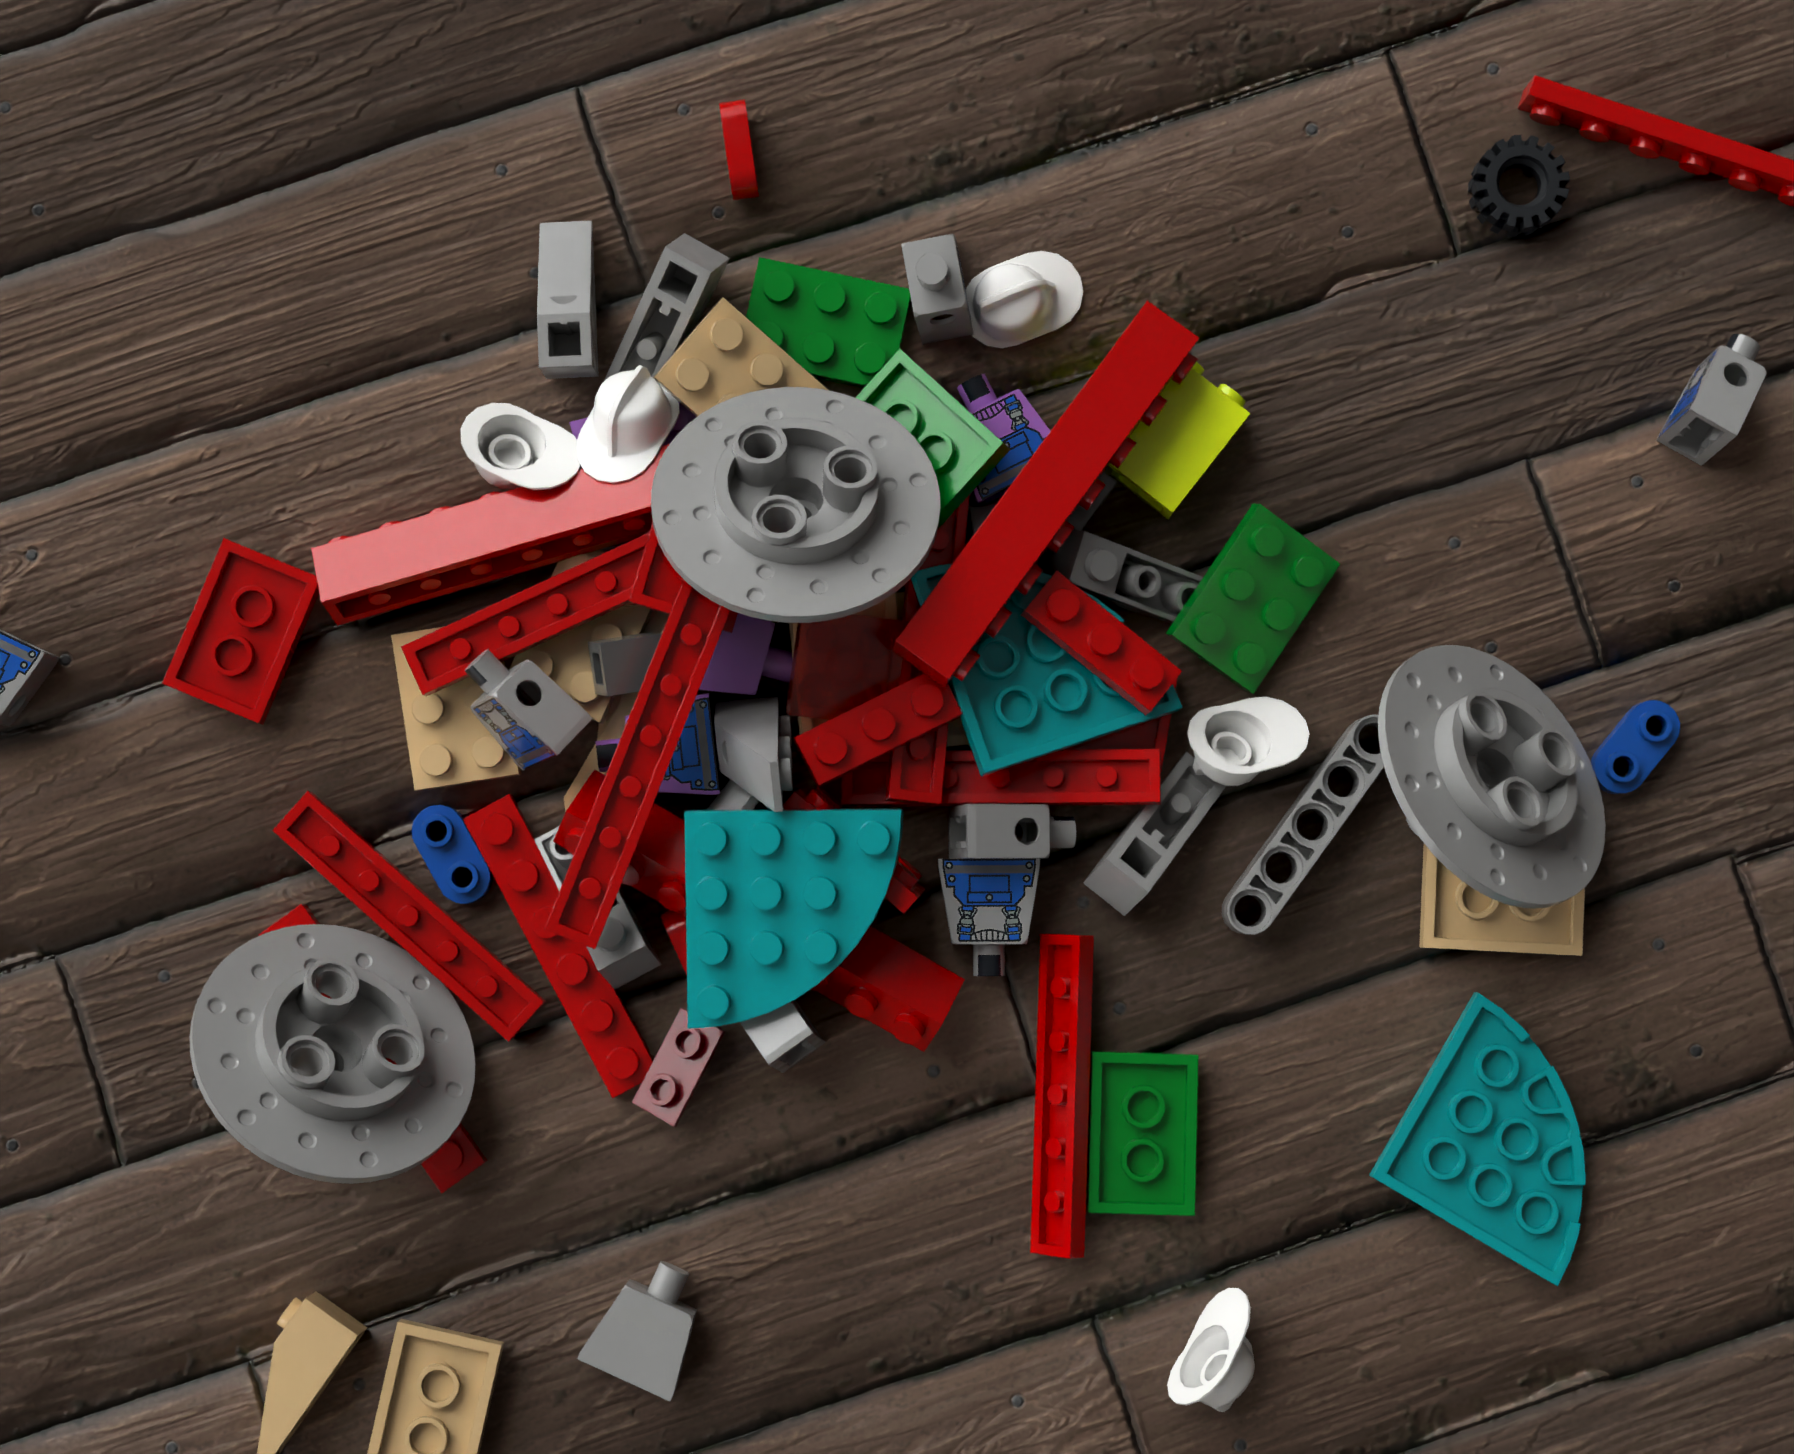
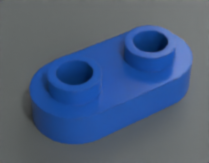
M1649 700L1634 705L1595 751L1590 761L1601 790L1610 794H1623L1637 789L1679 736V717L1671 706L1662 701ZM1650 717H1655L1661 722L1662 729L1658 736L1651 735L1646 729V722ZM1618 757L1624 758L1629 765V771L1624 777L1618 776L1613 770V763Z
M429 806L416 816L412 825V838L418 851L446 898L460 904H470L481 900L492 886L493 875L464 823L463 816L457 810L448 806ZM441 821L447 828V834L443 840L436 842L430 837L429 829L434 822ZM462 867L468 868L473 876L470 885L464 888L458 886L455 882V873Z

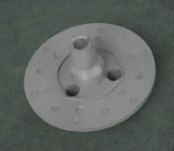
M780 387L749 392L733 397L713 406L688 423L672 440L659 461L651 490V513L655 534L665 557L674 570L700 594L731 611L749 617L784 623H811L846 617L870 608L894 594L914 576L926 560L935 541L940 517V490L932 463L922 446L902 424L887 413L858 398L834 391L808 387Z
M1459 645L1434 646L1416 653L1403 662L1388 680L1382 694L1378 716V738L1386 775L1411 830L1423 841L1432 854L1460 880L1476 891L1504 904L1531 909L1547 908L1558 905L1578 894L1591 881L1599 867L1605 844L1606 824L1602 795L1595 772L1583 745L1563 714L1540 688L1521 672L1499 658L1474 648Z
M324 924L297 925L270 931L249 940L229 954L213 971L201 991L191 1020L189 1039L192 1067L199 1089L215 1117L238 1142L259 1158L280 1169L305 1178L330 1183L353 1184L378 1181L404 1173L430 1158L448 1141L460 1124L472 1097L476 1066L474 1046L465 1017L452 994L439 979L406 950L390 941L357 929ZM321 993L330 996L332 999L323 996ZM385 1058H389V1059L395 1061L396 1064H392L391 1062L387 1061Z

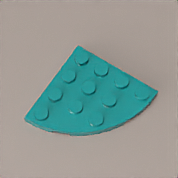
M952 564L918 570L911 578L920 607ZM1042 573L1025 596L1019 591L1014 593L1005 606L1013 613L994 639L985 633L973 649L981 656L962 682L953 676L948 683L961 709L962 715L960 719L981 777L1177 712L1183 708L1172 684L1152 711L1145 716L1021 616L1023 611L1051 578V575ZM1086 593L1098 604H1100L1103 608H1105L1108 612H1110L1113 616H1115L1119 621H1121L1122 623L1124 622V620L1117 613H1115L1113 610L1107 607L1104 603H1102L1100 600L1093 597L1092 595Z
M771 809L684 811L688 1029L717 1027L746 1021L769 1013L797 999L815 987L846 959L862 940L875 920L887 894L898 862L904 809H783L782 812H774Z
M1474 992L1369 1176L1558 1287L1571 1260L1581 1226L1578 1222L1586 1176L1584 1150L1579 1125L1570 1098L1557 1071L1549 1064L1539 1047L1529 1037L1530 1035L1502 1008L1480 993Z

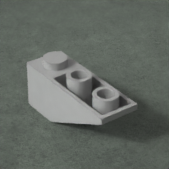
M592 221L540 223L537 331L539 368L546 379L599 377Z
M1077 530L1072 531L1057 553L1049 549L1042 564V569H1044L1042 573L1052 576L1056 571H1059L1081 590L1103 603L1171 624L1203 578L1092 533Z
M778 697L715 702L714 726L719 771L774 812H782L783 791H793L791 769L793 768L791 748L793 743L790 714L780 715Z
M558 826L534 840L560 891L573 855L567 849L553 842L559 829ZM620 886L596 949L586 946L597 970L615 990L662 965L638 916Z

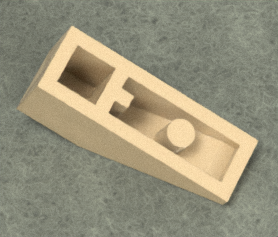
M317 1291L306 1297L303 1302L297 1297L294 1298L277 1322V1325L282 1327L283 1331L273 1346L257 1454L281 1453L368 1328Z

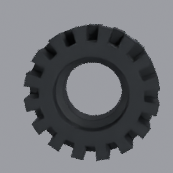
M1514 135L1507 142L1504 139L1496 142L1490 150L1486 151L1471 173L1473 177L1468 183V192L1473 194L1469 203L1471 209L1478 208L1480 211L1476 218L1481 224L1486 220L1493 224L1490 231L1498 234L1501 230H1506L1507 237H1516L1521 232H1524V235L1527 236L1533 234L1538 228L1542 229L1563 207L1562 203L1567 199L1569 189H1565V185L1570 181L1569 171H1562V166L1566 162L1562 155L1555 159L1551 154L1555 147L1549 142L1542 147L1537 144L1539 141L1538 137L1530 136L1526 141H1523L1521 135ZM1511 168H1522L1529 171L1537 182L1538 191L1536 198L1525 205H1516L1507 201L1499 187L1502 173Z

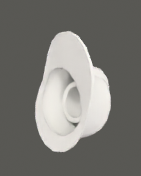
M1046 251L1025 253L987 268L975 276L966 288L974 334L972 336L986 346L1003 349L1020 345L1061 328L1073 319L1081 306L1083 287L1079 273L1071 262L1059 254Z
M638 365L635 370L619 372L608 377L598 389L594 407L581 428L576 442L577 460L584 472L597 481L612 484L630 481L645 472L655 460L670 431L676 424L680 414L679 401L661 387L657 380L651 377L648 369L642 365Z
M490 403L477 407L466 416L460 430L461 445L467 457L474 462L481 477L491 485L501 489H516L519 487L532 490L552 489L567 483L578 473L581 466L577 460V439L573 434L554 423L509 403Z
M1266 696L1247 698L1200 710L1190 720L1187 731L1190 746L1194 750L1193 770L1195 774L1206 775L1212 781L1225 786L1242 785L1250 782L1260 772L1282 767L1297 760L1306 750L1310 735L1306 720L1296 708L1283 700Z
M1227 1288L1219 1292L1206 1305L1200 1315L1185 1349L1170 1372L1167 1384L1168 1394L1176 1404L1187 1406L1200 1401L1219 1412H1225L1248 1387L1253 1378L1255 1363L1252 1345L1245 1337L1250 1322L1251 1307L1248 1296L1241 1289Z

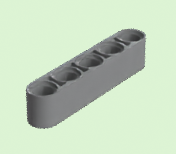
M1368 715L1354 721L1347 727L1223 901L1221 915L1224 923L1232 931L1239 934L1255 935L1265 931L1272 924L1384 768L1381 751L1377 754L1365 752L1358 741L1359 733L1365 725L1378 729L1379 715ZM1334 768H1342L1351 775L1353 780L1352 789L1346 797L1334 795L1329 789L1328 776ZM1305 810L1315 812L1322 822L1320 835L1314 840L1303 838L1297 829V819ZM1274 853L1285 855L1290 860L1292 866L1289 878L1282 883L1272 881L1266 873V862ZM1246 895L1254 897L1261 907V915L1258 921L1250 926L1241 924L1235 916L1237 901Z

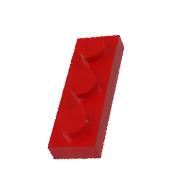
M1056 571L1021 614V616L1145 716L1152 711L1182 672L1059 571Z
M923 673L794 737V742L817 787L820 788L960 718L962 712L949 685L944 688Z

